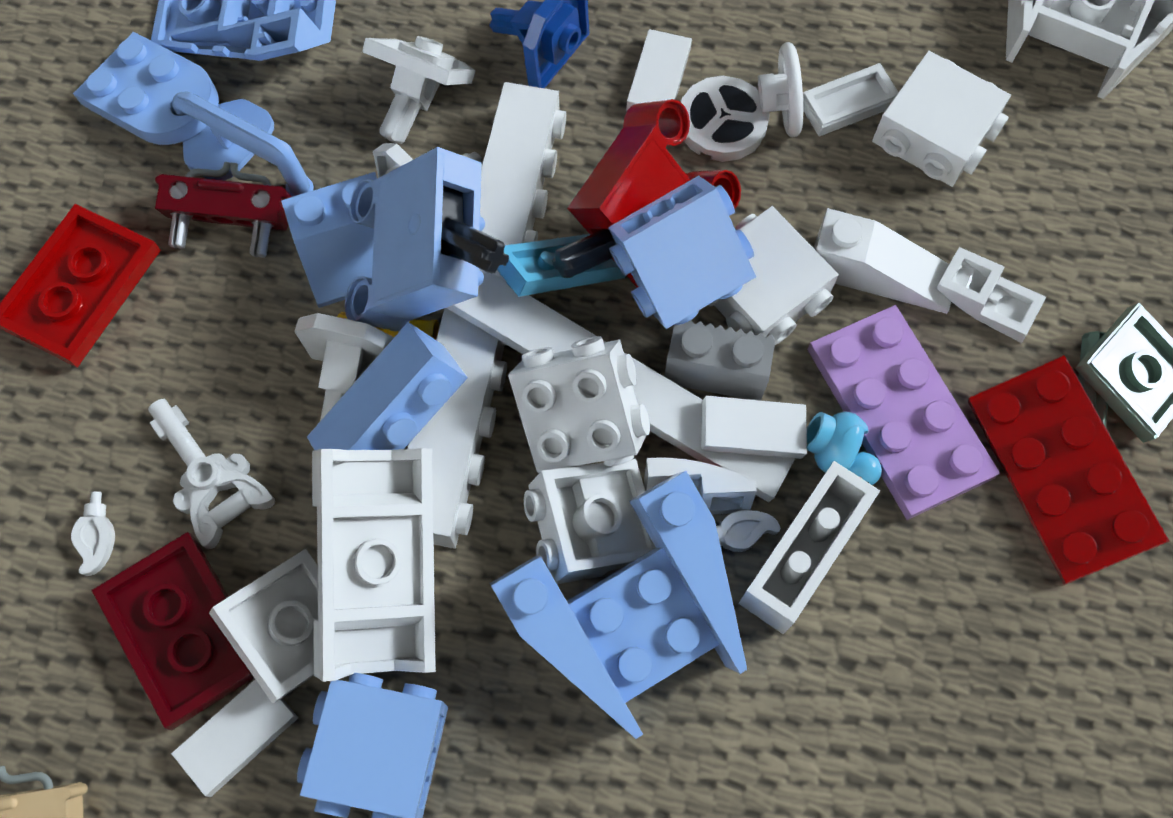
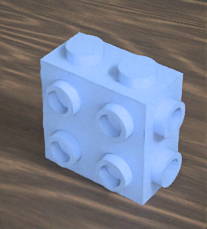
M697 176L608 227L616 242V245L609 248L613 259L624 276L629 273L632 274L638 288L631 291L635 302L646 318L654 315L666 329L692 320L700 309L718 299H727L734 296L742 289L745 283L756 278L749 259L754 257V251L745 234L740 229L735 230L729 217L735 213V209L729 195L721 185L715 187L702 177Z
M355 672L349 676L348 682L343 680L330 681L328 692L321 691L315 704L313 724L318 725V730L313 748L305 749L299 763L297 782L303 784L300 796L317 799L315 812L348 818L351 807L373 811L371 818H423L448 711V706L443 701L435 699L437 690L408 683L404 684L402 693L382 689L383 679Z

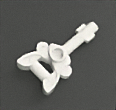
M159 399L149 406L148 410L154 418L150 422L151 426L163 441L168 438L188 467L180 480V485L184 489L175 493L173 503L179 511L186 514L190 513L195 535L203 547L206 549L215 548L223 532L221 528L250 507L253 509H268L275 504V498L251 476L247 475L250 471V463L242 454L234 453L227 459L222 454L216 453L206 457L185 426L189 424V421L177 405L171 407L166 399ZM235 487L239 489V491L209 511L208 507L219 491Z

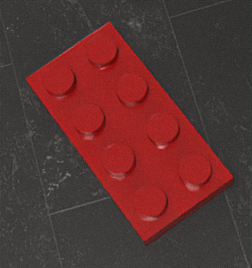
M1065 355L968 398V404L1064 585L1169 542L1166 533Z

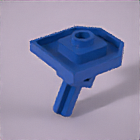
M528 0L520 10L495 8L490 13L492 20L489 26L493 32L515 35L520 39L523 45L528 86L545 89L590 34L588 0H545L544 2Z

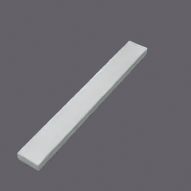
M480 268L479 270L482 271L484 280L478 286V296L446 307L521 354L543 347H552L553 353L572 349L571 345L573 343L596 336L529 295L518 297L506 281ZM632 357L637 376V382L633 386L637 404H644L647 410L650 431L701 462L726 468L755 481L756 495L767 502L773 500L795 458L701 450L702 399Z

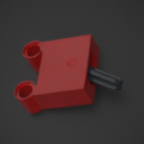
M670 99L632 105L627 110L623 129L567 208L590 235L556 250L552 263L554 269L559 271L561 277L571 278L610 259L615 262L609 248L616 245V242L608 227L697 176L702 177L715 187L721 185L729 195L734 209L738 206L741 198V186L737 176L732 171L711 170L685 173L665 148L681 144L689 132V114L680 101ZM627 274L626 276L638 288L632 274Z

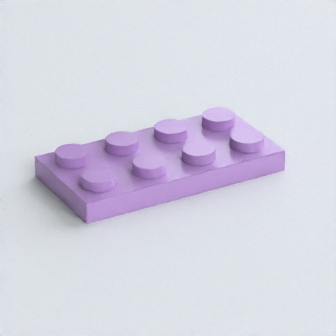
M896 305L810 342L807 350L843 412L846 411L858 415L868 426L869 432L864 434L862 444L867 453L878 458L882 468L881 477L906 520L985 484L1000 474Z

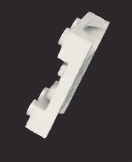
M432 448L399 450L319 449L312 451V507H317L318 619H313L314 676L326 682L353 675L354 672L361 674L387 671L436 672Z

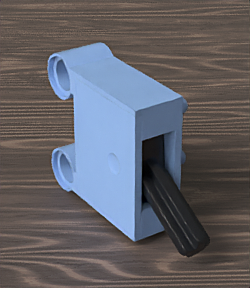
M436 147L376 180L367 178L357 184L350 201V216L355 223L374 228L372 278L358 276L348 288L345 298V313L349 320L391 331H400L410 320L477 297L478 286L484 280V275L479 268L487 273H495L499 265H507L509 255L504 253V242L481 232L485 227V221L483 217H480L481 162Z

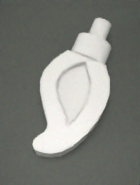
M91 492L90 503L84 504L83 517H79L71 532L72 543L83 558V564L79 568V573L85 576L95 575L105 566L110 558L115 542L114 527L109 519L106 518V505L101 504L102 492Z
M752 510L733 512L726 516L719 526H716L720 546L735 552L746 551L763 534L776 535L781 529L778 521L773 516Z

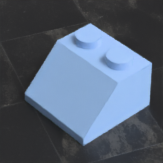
M375 172L281 200L294 244L319 308L345 300L350 284L358 276L372 278L374 228L352 221L350 201L353 191L360 181L367 178L371 180L377 179Z

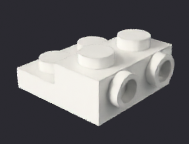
M636 458L616 466L596 463L542 470L528 485L529 490L524 494L525 514L529 521L538 522L542 540H539L537 543L536 556H541L556 584L602 577L609 570L623 568L656 548L629 502L645 492Z

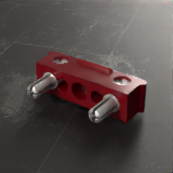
M224 162L220 170L192 169L185 176L161 174L155 178V182L159 185L155 209L165 217L172 219L168 241L170 247L185 248L189 221L253 227L250 254L254 257L263 258L267 255L270 229L287 231L288 221L281 200L292 196L283 187L271 186L269 179L265 176L240 173L237 163ZM231 170L232 175L237 179L261 182L264 185L194 177H222Z

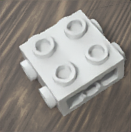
M928 51L882 115L872 142L882 147L888 154L900 157L920 168L929 177L941 180L953 187L963 171L972 175L982 160L987 149L980 145L985 138L994 142L1009 117L1003 114L1002 111L1009 101L1011 94L1001 90L993 83L962 69L954 62Z
M771 206L759 216L755 214L747 216L735 228L736 231L740 229L745 234L752 246L754 257L750 258L749 262L756 278L745 283L742 289L734 296L727 299H718L708 306L714 305L725 316L728 327H732L735 332L742 329L745 334L752 331L755 336L762 333L765 338L772 334L776 339L775 345H777L794 331L797 326L795 323L807 313L814 317L829 305L834 297L831 291L839 274Z
M601 336L589 337L573 343L571 350L553 353L552 347L538 348L523 354L522 361L508 374L537 473H540L542 470L580 466L604 461L606 466H616L632 460L634 455L638 454L646 435H649L650 423L644 404H637L633 386L637 382L635 364L630 354L624 355L620 339L603 343Z

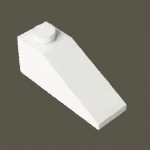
M827 208L817 234L814 249L839 274L835 284L946 314L949 312L951 301L937 290V286L949 266L947 262L875 220Z

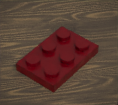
M186 532L91 590L165 729L174 730L254 678L209 614L213 606L229 596L196 538L189 532Z

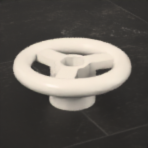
M786 42L781 45L779 50L778 74L758 75L759 103L761 113L782 111L786 133L790 137H797L801 133L803 126L802 78L797 50L792 43Z

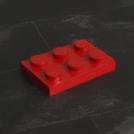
M74 204L0 302V329L78 368L161 250L155 241L82 206Z

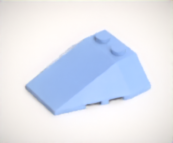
M159 0L151 41L173 52L262 61L329 43L331 41L336 0Z

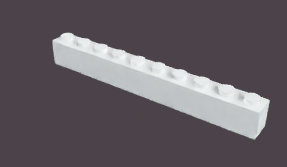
M504 82L481 168L480 217H483L485 221V227L481 232L504 242L505 245L538 241V231H533L535 218L543 219L548 198V191L542 188L545 177L553 178L557 150H552L555 138H563L566 125V111L559 110V91ZM498 270L495 273H493L494 275L506 281L498 272ZM444 308L436 340L444 345L468 378L413 438L407 449L432 448L433 544L456 549L459 534L467 535L471 526L473 504L467 503L471 485L479 486L482 479L485 456L479 455L482 437L490 438L493 433L496 408L490 407L494 390L502 391L504 387L507 362L501 361L505 343Z

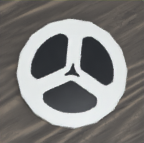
M729 76L710 77L692 85L682 97L681 103L685 106L690 120L689 132L684 142L697 154L700 155V152L706 155H711V160L721 162L739 160L755 152L761 144L767 131L770 114L769 112L761 113L758 90L742 79Z

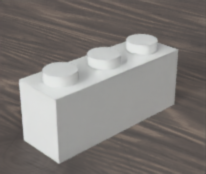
M833 461L738 604L784 634L795 623L880 490Z

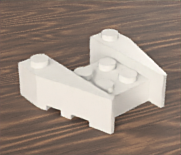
M1008 0L1006 61L1012 63L1028 35L1109 67L1097 97L1104 99L1173 30V0Z

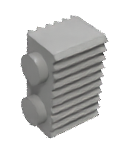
M690 320L681 325H674L664 377L681 387L761 401L769 382L776 339L772 334L765 338L762 333L755 336L752 331L745 334L742 329L735 332L732 327L725 330L721 325L714 328L711 323L704 326L701 321L694 324Z

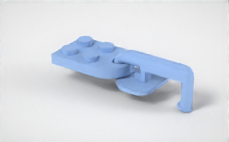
M132 32L73 93L77 100L86 108L147 142L158 145L183 142L184 162L190 170H220L224 162L237 163L238 171H240L254 155H257L277 166L286 181L285 190L292 197L313 191L314 189L312 181L306 176L292 148L286 142L272 135L274 121L268 111L245 99L218 104L219 96L217 89L201 66L135 32ZM229 170V172L222 177H203H205L206 179L225 181L232 178L233 175L231 173V170Z

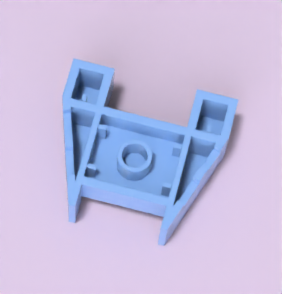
M687 471L674 474L629 501L656 548L568 601L564 598L541 556L533 557L490 583L519 636L635 739L642 736L643 733L625 703L708 651L715 648L724 666L739 674L747 670L715 519Z

